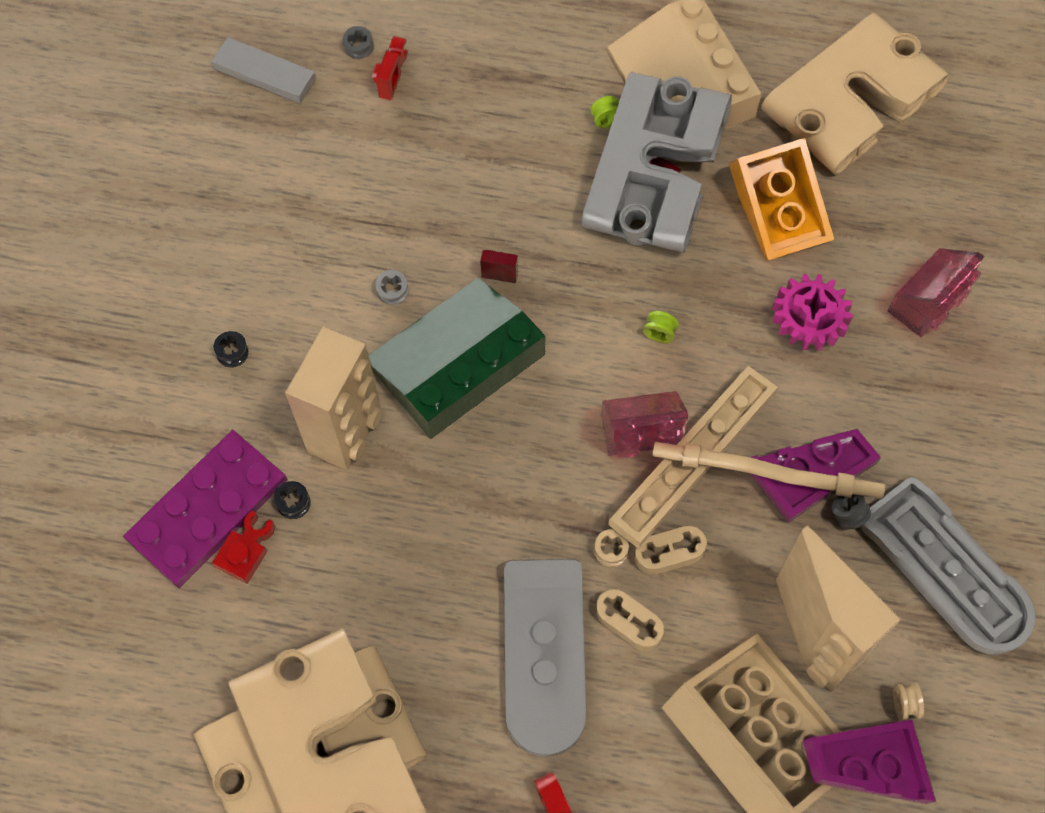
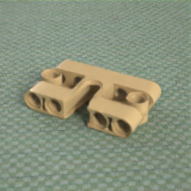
M872 13L770 92L763 101L761 110L784 130L787 129L791 133V142L805 138L808 151L812 152V155L832 173L838 175L877 144L876 134L884 127L872 109L855 93L861 95L881 112L903 123L945 87L950 79V74L921 51V43L917 37L909 33H899L876 13Z
M344 628L297 650H285L274 661L229 681L236 704L282 813H427L393 737L351 746L327 758L317 755L316 748L321 739L345 728L377 702ZM294 662L304 664V673L299 679L294 681L284 679V671L289 664Z
M367 647L355 652L377 702L345 728L321 739L328 757L351 746L393 737L406 768L408 769L418 764L427 757V753L376 647ZM383 700H391L396 704L395 711L387 718H379L374 714L376 705ZM239 710L208 724L194 734L212 777L214 790L220 797L226 813H282ZM234 774H243L245 779L243 788L238 793L228 794L226 792V782L229 777Z

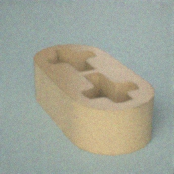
M683 526L651 535L639 549L636 547L634 555L635 564L640 571L649 575L660 574L700 561L704 555L707 546L706 536L699 528L694 526ZM685 537H688L690 542L698 543L695 546L694 553H689L687 548L674 550V548L681 546ZM647 548H652L654 553L667 550V553L659 555L657 563H652L650 558L643 559Z
M611 589L600 595L597 601L596 615L602 625L640 651H651L660 645L664 635V625L656 614L623 591ZM616 601L620 602V611L628 617L627 620L617 613H614L611 617L608 616L605 603L613 605ZM634 621L643 628L648 624L654 627L652 634L655 638L647 636L644 640L638 637L640 630L632 622Z

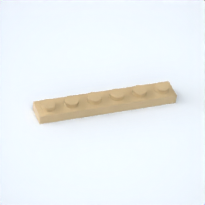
M747 366L677 445L686 446V443L701 445L703 450L724 453L775 395L778 387L753 368ZM664 458L610 518L608 525L639 549L711 466L698 464V468L684 466L683 461Z

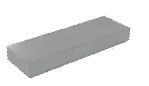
M227 37L211 61L215 70L300 104L316 80L315 71Z

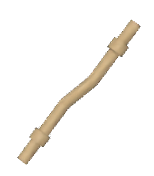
M655 442L653 457L683 461L684 466L698 468V464L743 471L789 484L835 491L837 496L851 498L852 494L883 499L885 484L857 480L855 475L838 473V476L791 469L746 456L703 450L701 445L686 443V446Z

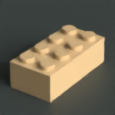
M322 327L285 394L308 454L348 471L353 460L358 461L362 456L366 446L364 439L370 428L374 430L378 426L383 410L380 406L379 394L377 393L375 378L371 368L372 363L369 360L366 344L326 327Z

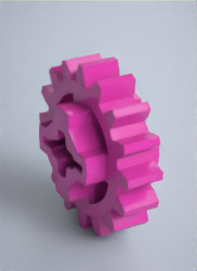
M803 274L800 283L791 278L787 288L780 287L772 310L776 311L772 321L775 324H781L778 331L780 336L787 333L791 335L790 345L799 340L802 342L803 350H807L810 343L815 344L818 351H821L825 341L833 347L836 345L839 337L844 338L853 318V314L849 313L852 301L843 300L846 290L844 288L836 291L834 289L836 282L834 279L825 284L822 282L821 274L816 276L815 281H810L808 275ZM811 305H813L814 312L813 320L811 319L812 312H810Z

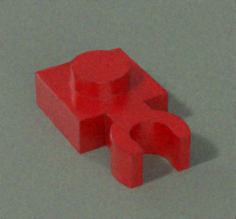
M393 36L389 51L385 52L382 62L375 65L373 83H377L379 98L392 101L401 77V66L408 54V49H404L407 42L405 38Z
M254 511L246 515L244 519L245 530L242 535L232 530L212 562L215 568L246 584L249 583L267 553L266 548L260 545L261 541L269 539L275 531V524L270 519L262 529H254V524L258 520V516Z

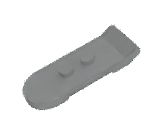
M911 477L870 507L871 516L860 527L861 531L884 551L966 644L985 654L1001 655L1015 650L1030 637L1035 625V610L1031 598L1013 577L1005 574L952 516L953 513L934 491L918 479Z
M576 559L509 560L504 566L506 724L511 738L522 750L539 757L558 756L570 750L578 742L586 722L582 566L580 561Z

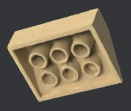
M677 0L669 3L607 47V51L625 83L630 72L661 78L664 81L675 76L683 77L690 82L691 87L699 89L702 87L732 94L731 108L724 129L756 117L761 92L704 0ZM681 95L673 96L670 100L673 102L682 101L685 97Z
M808 525L801 531L776 582L802 661L808 667L806 669L807 674L818 686L822 688L826 686L832 692L868 659L901 619Z
M758 634L685 682L661 707L747 813H802L833 787L814 783L803 740L841 731Z

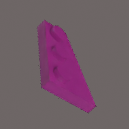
M858 429L816 439L813 443L791 448L789 446L778 449L776 453L750 457L791 469L838 476V473L855 475V478L876 465L881 459L880 455ZM751 474L788 522H791L835 492L789 484Z
M912 719L803 740L814 783L924 804L936 802Z

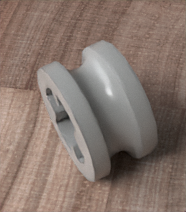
M387 270L376 279V290L382 302L395 305L400 304L407 298L409 288L403 273L398 270ZM398 282V292L391 290L386 293L385 285L387 283L394 285Z

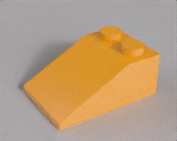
M805 138L744 156L729 163L738 197L766 261L834 240Z

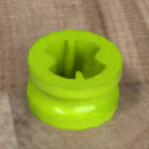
M605 96L592 104L590 112L594 117L597 127H611L619 104L617 97Z
M662 311L650 312L647 318L649 323L644 325L643 333L655 342L663 344L672 343L675 338L674 332L679 327V321L674 316Z

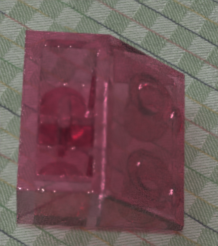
M939 248L895 294L887 312L921 338L930 328L937 331L949 317L948 311L954 305L959 307L972 290L970 288L982 274L977 269L985 256L974 251Z
M673 391L603 400L601 418L608 456L618 455L620 458L634 457L640 452L653 450L655 442L677 445L684 437L689 418L687 409L678 392Z

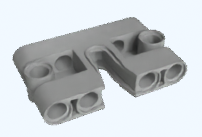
M630 72L583 211L582 227L625 238L632 245L650 244L684 253L689 244L703 199V194L700 193L702 184L672 169L652 165L649 162L656 157L679 162H714L730 112L732 94L702 87L700 89L691 87L690 82L683 77L675 76L664 81L661 78ZM681 95L685 97L682 101L673 102L670 100L673 96ZM642 220L645 222V225L640 229L629 228L630 223L633 221Z

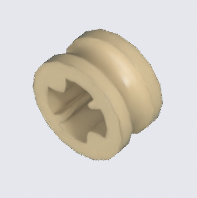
M614 529L601 532L596 537L594 544V556L597 562L608 568L622 565L628 555L629 541ZM607 541L610 545L617 542L619 544V555L616 556L612 552L607 555L604 554V542Z
M912 682L907 688L902 684H895L893 700L899 720H907L910 715L915 719H922L924 715V701L919 684Z

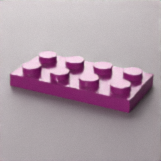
M232 429L123 537L180 589L222 547L231 531L237 532L244 525L246 515L251 511L257 512L275 494L277 488L288 479L280 469Z

